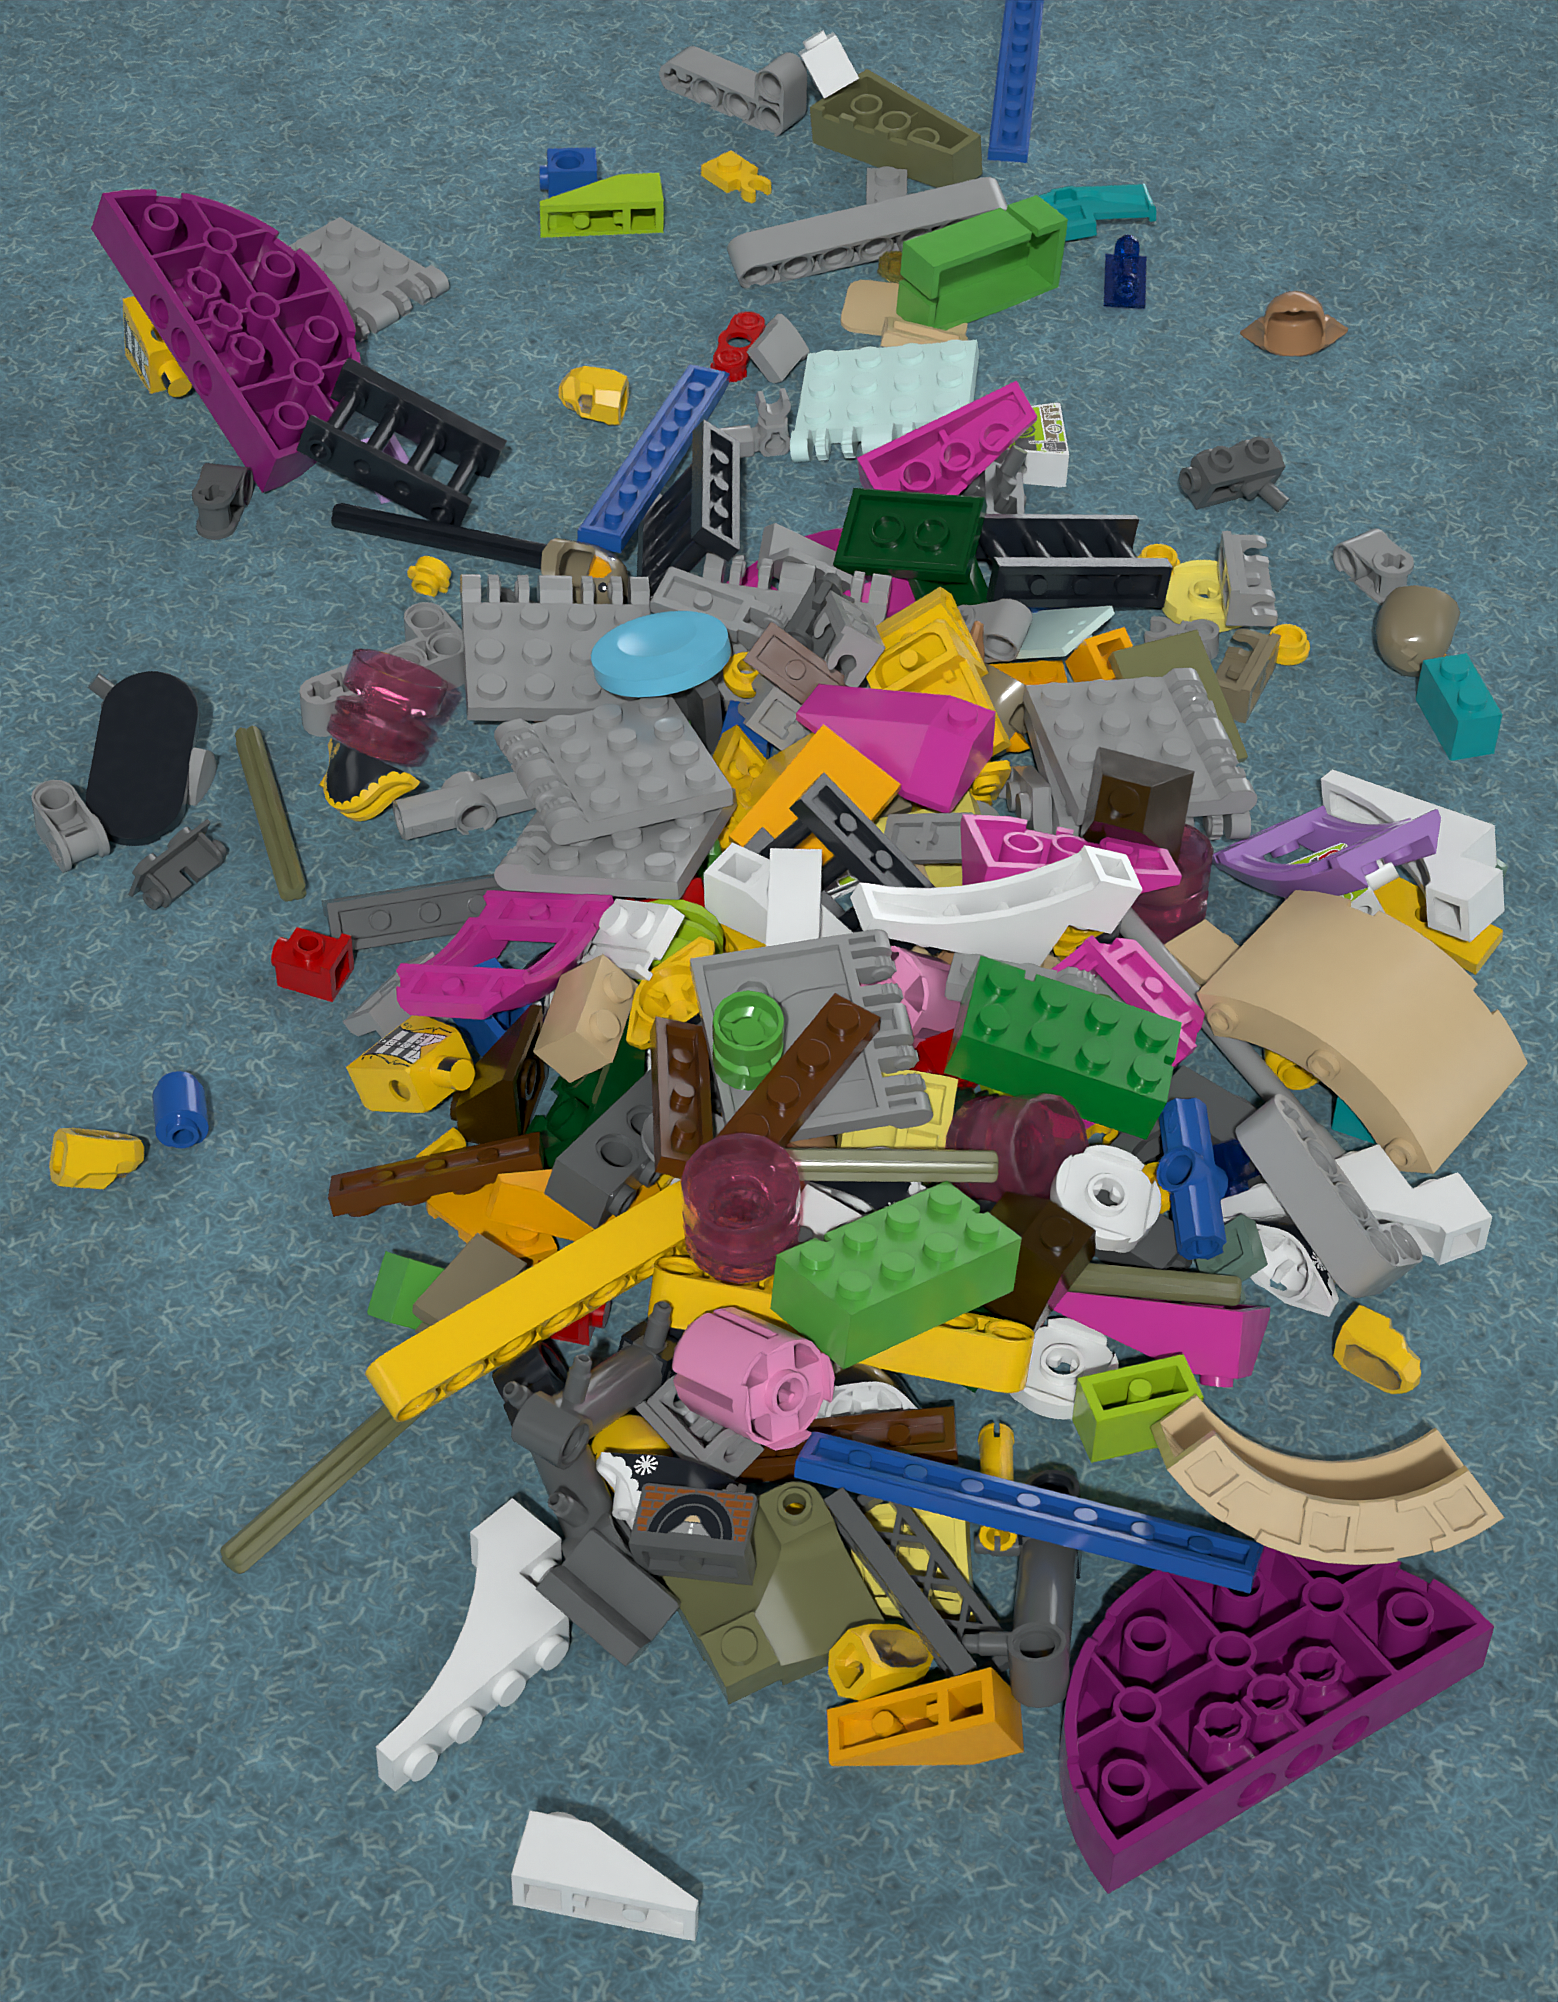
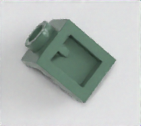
M1240 1214L1224 1225L1227 1240L1223 1245L1224 1253L1209 1260L1196 1259L1197 1273L1237 1276L1243 1282L1268 1265L1255 1221ZM1241 1287V1299L1239 1304H1242L1246 1301L1243 1287Z

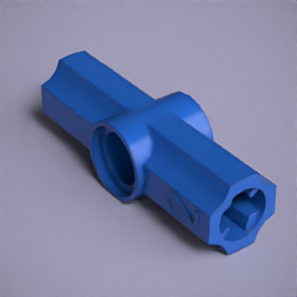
M1175 1098L1166 1103L1159 1116L1164 1156L1157 1167L1156 1178L1158 1184L1170 1194L1178 1254L1188 1260H1209L1224 1253L1223 1245L1227 1242L1221 1200L1228 1188V1178L1226 1172L1215 1164L1206 1104L1197 1098Z

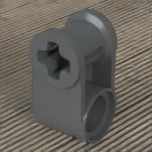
M205 463L203 465L200 478L192 490V501L198 507L199 517L196 522V530L200 536L210 540H220L234 533L245 507H248L252 498L254 479L251 467Z

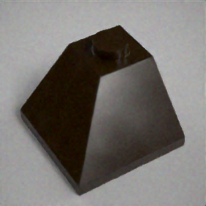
M1099 747L1096 751L1080 838L1087 842L1100 844L1102 839L1111 837L1167 849L1173 861L1177 864L1195 771Z
M531 1004L474 1065L475 1077L471 1086L466 1090H456L454 1092L450 1107V1117L452 1121H457L458 1131L464 1137L465 1142L483 1144L525 1135L549 1077L547 1063L533 1052L543 1026L541 1005Z
M1006 1191L989 1213L1022 1238L1014 1289L1012 1292L982 1306L1003 1320L1017 1322L1029 1327L1035 1334L1096 1255V1230L1049 1199Z

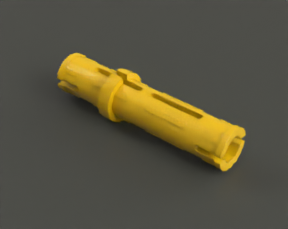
M990 1423L984 1426L978 1435L980 1473L1014 1481V1434L1010 1427L1000 1423L999 1437H994V1423ZM980 1525V1542L991 1551H994L995 1548L994 1536L1000 1537V1551L1011 1548L1016 1542L1017 1534Z

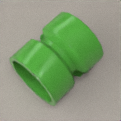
M750 990L735 992L724 998L715 1009L712 1023V1061L715 1073L724 1083L735 1089L755 1090L783 1056V1013L775 1000L762 992Z

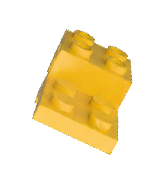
M939 587L876 625L885 649L866 675L871 689L951 695L996 712L981 680L983 676L988 674V671L951 593ZM997 712L995 715L992 757L1012 745Z

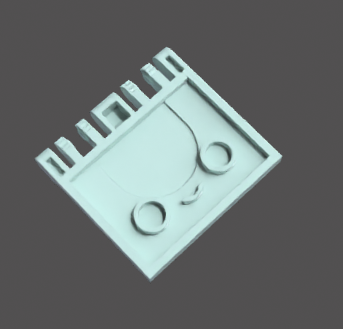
M955 339L942 343H908L903 346L881 348L869 346L856 350H823L818 353H808L795 431H792L790 438V453L793 463L812 461L814 445L818 461L829 460L831 444L841 443L845 459L856 458L858 442L860 441L864 455L973 402L979 360L977 340L961 341Z

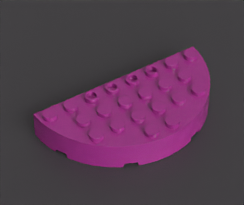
M132 189L102 193L91 230L245 467H251L253 479L261 492L264 493L281 487L301 476L317 462L296 451L310 415H313L327 422L339 403L330 397L342 366L348 357L360 363V352H357L354 340L356 334L355 325L347 305L335 285L301 248L295 252L290 246L278 239L279 231L256 217L232 206L188 193H181L180 198L157 196L155 189Z
M1264 1546L1261 1564L1251 1593L1154 1570L1130 1587L1106 1611L1105 1619L1097 1627L1092 1637H1088L1083 1644L1074 1665L1067 1691L1059 1751L1060 1790L1072 1834L1089 1869L1107 1894L1128 1883L1482 1668L1494 1625L1473 1605L1433 1578L1429 1584L1421 1578L1400 1569L1401 1561L1399 1560L1393 1563L1365 1565L1325 1563L1296 1557Z

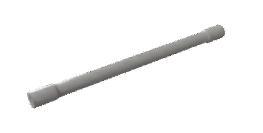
M1130 907L1122 918L1121 935L1125 939L1136 940L1203 1010L1196 994L1201 987ZM1204 1015L1202 1029L1265 1102H1268L1277 1094L1289 1098L1303 1113L1334 1159H1338L1347 1153L1323 1125L1316 1122L1248 1042L1214 1036L1207 1017Z

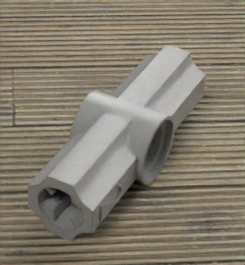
M470 771L459 772L448 778L439 790L392 801L393 814L402 840H409L457 828L461 834L468 835V831L482 827L484 831L489 830L499 817L535 809V806H533L521 787L514 771L481 779L476 773Z

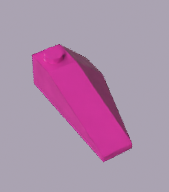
M1016 380L857 457L860 482L864 489L959 495L1037 421V415Z
M818 684L796 712V720L813 733H816L823 724L899 782L901 790L898 794L904 799L942 813H951L993 755L996 712L951 695Z
M1067 1291L1053 1309L1156 1360L1184 1354L1192 1373L1200 1375V1384L1214 1387H1233L1234 1379L1252 1375L1270 1318V1307L1247 1304L1229 1306L1181 1301V1304L1172 1303V1300L1129 1296L1124 1298L1118 1295Z

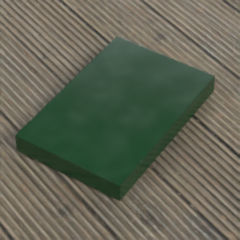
M853 488L833 566L848 574H854L855 571L865 572L867 576H873V573L889 575L893 578L968 583L987 510L985 497Z

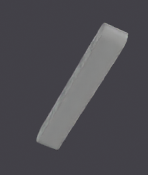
M982 177L747 232L732 239L728 244L727 251L740 286L749 288L753 284L768 285L901 255L904 241L998 208L1006 211L1007 202L998 181L992 177Z

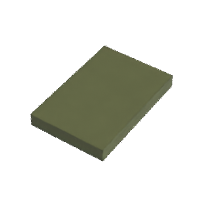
M1197 629L1117 650L1108 657L1116 680L1145 676L1163 677L1174 668L1195 669L1208 694V700L1213 701L1218 719L1222 722L1232 743L1238 762H1244L1248 758Z

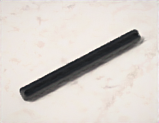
M345 503L336 504L331 517V524L335 528L541 569L542 551L547 546L544 543Z

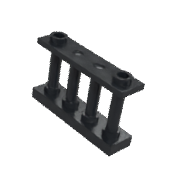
M348 357L341 368L330 397L339 402L327 422L310 415L296 451L430 521L461 527L473 500L464 495L463 492L474 474L490 478L507 440ZM355 411L379 423L367 443L343 431ZM395 432L419 444L407 464L383 452ZM434 453L458 465L447 485L423 473Z
M704 419L693 430L691 465L663 496L661 494L658 495L638 526L637 577H648L650 601L669 567L672 566L690 572L707 553H715L729 562L740 550V442Z
M985 514L975 554L976 559H989L993 565L987 591V601L995 602L1000 599H1012L1019 601L1026 607H1164L1173 566L1167 558H1138L1133 551V545L1139 522L1137 515Z
M825 773L812 782L790 806L789 809L798 817L797 820L775 839L762 827L743 846L754 853L770 859V848L794 849L813 833L834 854L822 865L821 904L853 933L863 931L854 906L845 912L825 891L829 885L847 870L862 883L889 887L936 888ZM895 939L889 941L890 946L911 950L916 946L914 943ZM924 947L932 956L941 950L934 947Z

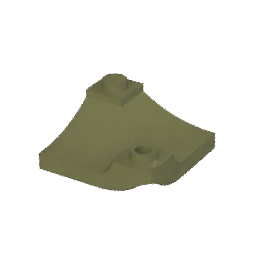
M788 1482L757 1496L758 1508L750 1540L757 1564L752 1585L660 1576L665 1588L680 1600L681 1605L677 1611L703 1661L707 1662L728 1705L779 1680L782 1685H786L828 1666L829 1650L848 1629L866 1624H886L846 1551L836 1529L834 1519L821 1495L815 1488L806 1483ZM792 1503H800L805 1506L804 1511L797 1515L787 1513L785 1508Z

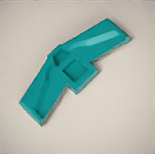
M1145 184L1070 185L1054 188L1047 193L1038 195L1068 219L1065 241L1096 236V220L1147 218L1149 222H1156V207Z

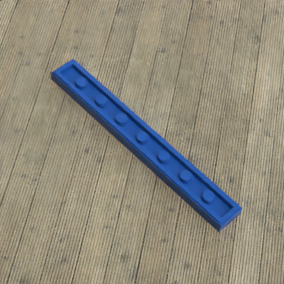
M1005 0L987 160L1027 163L1044 0Z
M691 364L688 365L579 527L577 541L598 545L612 552H622L693 443V430L703 419L707 421L729 385L730 373Z
M816 1431L811 1433L795 1463V1478L838 1489L843 1487L846 1491L1246 1593H1251L1262 1560L1264 1545L1257 1542Z

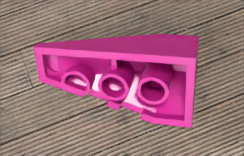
M962 814L960 823L962 886L994 881L1041 868L1079 853L1084 845L1126 854L1143 889L1141 893L1179 885L1182 875L1167 849L1106 837L1100 841V844H1096L1074 836L1073 829L1057 826L1056 835L1026 829L1028 820L1021 818Z

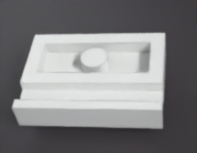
M616 899L614 904L603 913L600 919V929L592 941L597 946L592 957L584 956L581 963L584 964L604 954L630 978L649 981L653 975L648 971L650 964L653 960L661 961L685 916L671 905Z

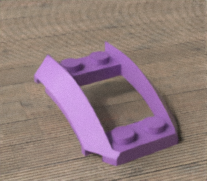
M1322 805L1302 815L1294 816L1250 835L1248 839H1242L1210 854L1213 864L1220 871H1225L1240 881L1280 897L1288 898L1295 890L1316 891L1341 896L1369 887L1365 876L1379 869L1376 861L1381 858L1384 864L1392 862L1394 866L1436 854L1441 816L1438 809H1434L1412 820L1410 817L1392 823L1361 824L1329 815L1325 806ZM1339 843L1348 845V847L1321 860L1303 864H1278L1267 862L1264 858V855L1269 852L1272 858L1285 855L1300 848L1299 844L1315 853Z

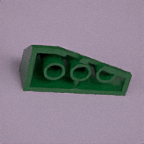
M630 1013L613 1062L571 1083L562 1076H558L551 1088V1091L557 1095V1098L546 1117L535 1115L525 1134L540 1131L545 1150L544 1170L553 1169L556 1158L644 1076L645 1050L631 1046L626 1041Z

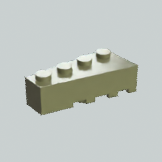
M868 69L858 74L859 79L830 96L822 98L810 107L813 143L878 168L889 166L896 169H907V178L936 188L974 180L983 174L980 134Z

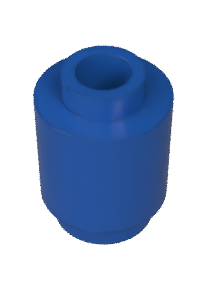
M176 1071L164 1075L158 1081L152 1094L156 1137L165 1146L175 1148H188L194 1144L201 1143L209 1131L206 1097L203 1086L195 1076L187 1072Z

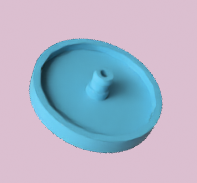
M668 611L630 620L606 633L593 647L591 663L597 683L606 691L627 697H656L687 690L715 676L729 661L731 646L726 626L719 619L694 611Z

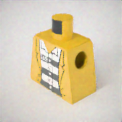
M135 296L122 299L125 356L149 393L153 394L167 390L168 394L172 397H181L187 394L192 387L191 382ZM152 330L155 332L157 340L152 337Z
M412 1015L346 1067L363 1105L371 1111L428 1112L455 1090L463 1091L468 1089L475 1077L474 1063L460 1032L455 1027L427 1016Z

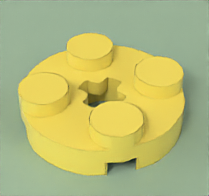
M1192 560L1174 567L1164 607H1161L1169 619L1176 624H1181L1182 620L1191 622L1198 619H1207L1218 625L1219 632L1242 627L1225 625L1217 561ZM1206 594L1208 598H1204L1199 595Z

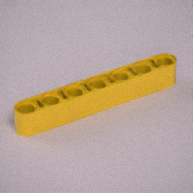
M685 1180L678 1181L387 1351L370 1364L365 1372V1376L395 1421H407L508 1362L537 1341L545 1340L653 1275L654 1263L658 1258L665 1256L684 1257L698 1249L719 1231L720 1222L691 1182Z
M665 1256L655 1261L648 1317L652 1314L654 1305L657 1302H666L672 1308L670 1327L686 1330L690 1323L705 1313L712 1314L716 1309L734 1307L805 1338L770 1309L774 1281L773 1274L680 1256ZM967 1312L859 1363L879 1369L995 1392L1017 1393L1023 1391L1026 1387L1035 1335L1033 1330L1023 1324Z

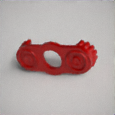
M740 312L732 317L727 329L718 336V347L713 355V362L710 368L730 373L729 383L741 381L747 377L746 367L751 357L746 351L764 331L766 326L764 318L755 312ZM741 337L749 340L751 343L745 347H733L727 342L732 338Z

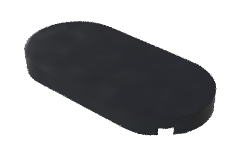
M158 671L133 674L118 682L104 699L87 785L86 806L99 819L108 840L113 843L126 846H142L160 840L159 836L166 834L169 830L171 833L183 818L189 790V762L192 749L196 748L200 713L196 697L191 688L184 681L171 674Z

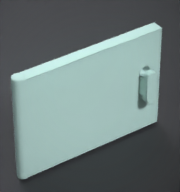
M1112 606L1040 610L1038 613H1032L1031 625L1015 659L1068 655L1072 650L1075 651L1084 639L1093 637L1092 633L1115 614Z

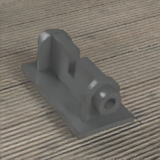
M826 573L825 576L819 577L816 583H811L784 630L821 659L835 637L831 623L824 628V633L820 637L815 638L813 634V624L827 604L825 597L831 590L851 603L855 601V598L843 594L842 579L834 573Z
M206 819L193 830L188 826L183 828L170 840L166 851L158 857L151 853L141 860L132 872L135 879L128 895L133 897L139 891H142L144 893L143 900L149 908L153 910L160 906L167 908L172 902L188 891L192 885L181 872L185 871L198 883L213 870L223 864V857L227 852L220 841L216 839L210 841L205 836L211 822Z

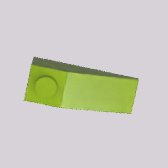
M660 173L618 174L539 201L541 238L664 233V200Z

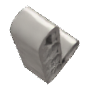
M689 46L664 63L659 71L660 80L666 89L695 102L709 104L711 109L730 117L733 115L743 119L741 122L762 131L765 129L775 133L774 136L782 134L799 121L806 112L807 69L804 62L794 53L786 52L781 54L757 73L701 48Z
M421 602L408 607L404 613L405 643L304 681L299 691L304 730L318 737L335 735L465 684L462 630L447 612L437 604Z
M1281 1094L1275 1095L1236 1127L1235 1133L1241 1146L1333 1280L1346 1294L1354 1298L1380 1294L1423 1261V1255L1418 1244L1403 1227L1396 1223L1379 1224L1303 1113L1289 1098Z

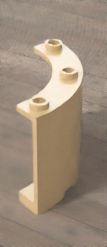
M1295 890L1196 993L1214 1036L1238 1039L1264 1047L1284 1056L1314 1075L1351 1108L1399 1171L1434 1174L1528 1064L1519 1042L1505 1018L1498 1009L1492 1012L1489 1011L1484 1002L1473 991L1478 985L1476 981L1454 959L1406 924L1381 911L1372 916L1352 908L1351 900L1341 896L1316 891Z
M1194 1394L1150 1427L1166 1469L1187 1494L1221 1522H1226L1264 1546L1296 1557L1325 1563L1351 1565L1398 1562L1397 1558L1419 1555L1431 1550L1435 1553L1448 1549L1480 1534L1504 1519V1516L1436 1428L1417 1440L1376 1456L1355 1460L1323 1461L1285 1455L1245 1438L1217 1417L1197 1394Z

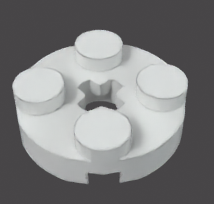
M1094 1145L1086 1147L1083 1153L1076 1154L1073 1157L1070 1155L1061 1164L1051 1184L1050 1200L1096 1230V1249L1120 1253L1131 1251L1148 1234L1157 1220L1161 1209L1160 1189L1155 1180L1151 1185L1148 1177L1142 1172L1145 1165L1131 1153L1113 1146ZM1101 1189H1105L1110 1192V1200L1118 1203V1205H1103L1094 1195H1098Z
M1048 1319V1325L1040 1327L1034 1334L1026 1387L1023 1391L1010 1393L1014 1400L1022 1403L1023 1406L1034 1413L1053 1419L1072 1420L1077 1378L1118 1369V1360L1116 1353L1113 1356L1106 1346L1107 1338L1102 1333L1073 1319ZM1061 1362L1070 1364L1071 1374H1057L1049 1369L1048 1366L1057 1368Z

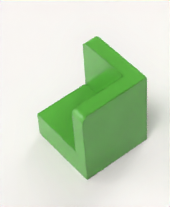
M385 1251L367 1314L389 1323L416 1330L423 1321L412 1313L413 1304L443 1272L444 1268Z

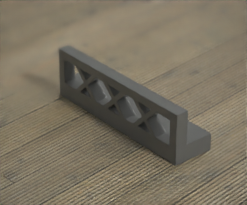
M494 873L321 901L324 916L328 920L330 937L339 939L342 933L352 936L353 950L457 934L469 917H478L487 904L483 896L487 890H509L500 887L495 880Z
M843 1487L824 1499V1503L834 1519L837 1531L911 1630L918 1633L922 1642L947 1678L992 1667L1000 1675L1009 1668L1008 1656H994L980 1667H977V1664L962 1646V1637L965 1634L1004 1632V1630L909 1506L888 1501L897 1513L893 1533L876 1531L864 1516L866 1512L884 1500L862 1494L852 1500ZM904 1524L913 1536L903 1534ZM900 1546L924 1549L929 1555L926 1577L907 1573L898 1561ZM937 1567L946 1579L935 1578ZM933 1590L958 1593L963 1600L959 1621L941 1618L931 1604ZM970 1612L973 1613L980 1624L969 1622Z

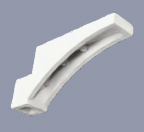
M1333 769L1321 778L1322 799L1327 814L1349 822L1361 824L1392 823L1410 817L1412 820L1431 810L1438 809L1441 823L1436 854L1402 864L1411 874L1426 898L1428 927L1471 942L1505 911L1503 870L1495 868L1497 866L1495 825Z
M1084 845L1079 853L1029 872L994 881L937 888L889 887L860 882L850 898L863 931L880 929L887 932L890 939L914 943L921 947H934L963 954H981L991 959L1019 964L1031 963L1041 966L1069 925L1081 930L1090 929L1112 934L1143 889L1126 854Z
M1379 1144L1361 1151H1350L1335 1159L1379 1224L1396 1223L1403 1227L1414 1238L1422 1254L1434 1258L1438 1265L1485 1249L1492 1216L1458 1172L1438 1180L1429 1179L1418 1187L1412 1188ZM1265 1183L1256 1184L1247 1191L1221 1200L1223 1218L1239 1216L1240 1214L1249 1218L1289 1215L1269 1185Z
M513 1498L470 1532L472 1564L477 1567L475 1588L465 1624L450 1658L431 1689L407 1718L376 1746L379 1778L395 1792L410 1779L417 1782L425 1778L436 1765L438 1755L454 1742L463 1744L470 1740L480 1728L483 1718L498 1705L502 1707L511 1705L523 1692L527 1680L542 1668L545 1671L555 1668L568 1651L569 1618L536 1590V1587L547 1573L562 1564L561 1538Z

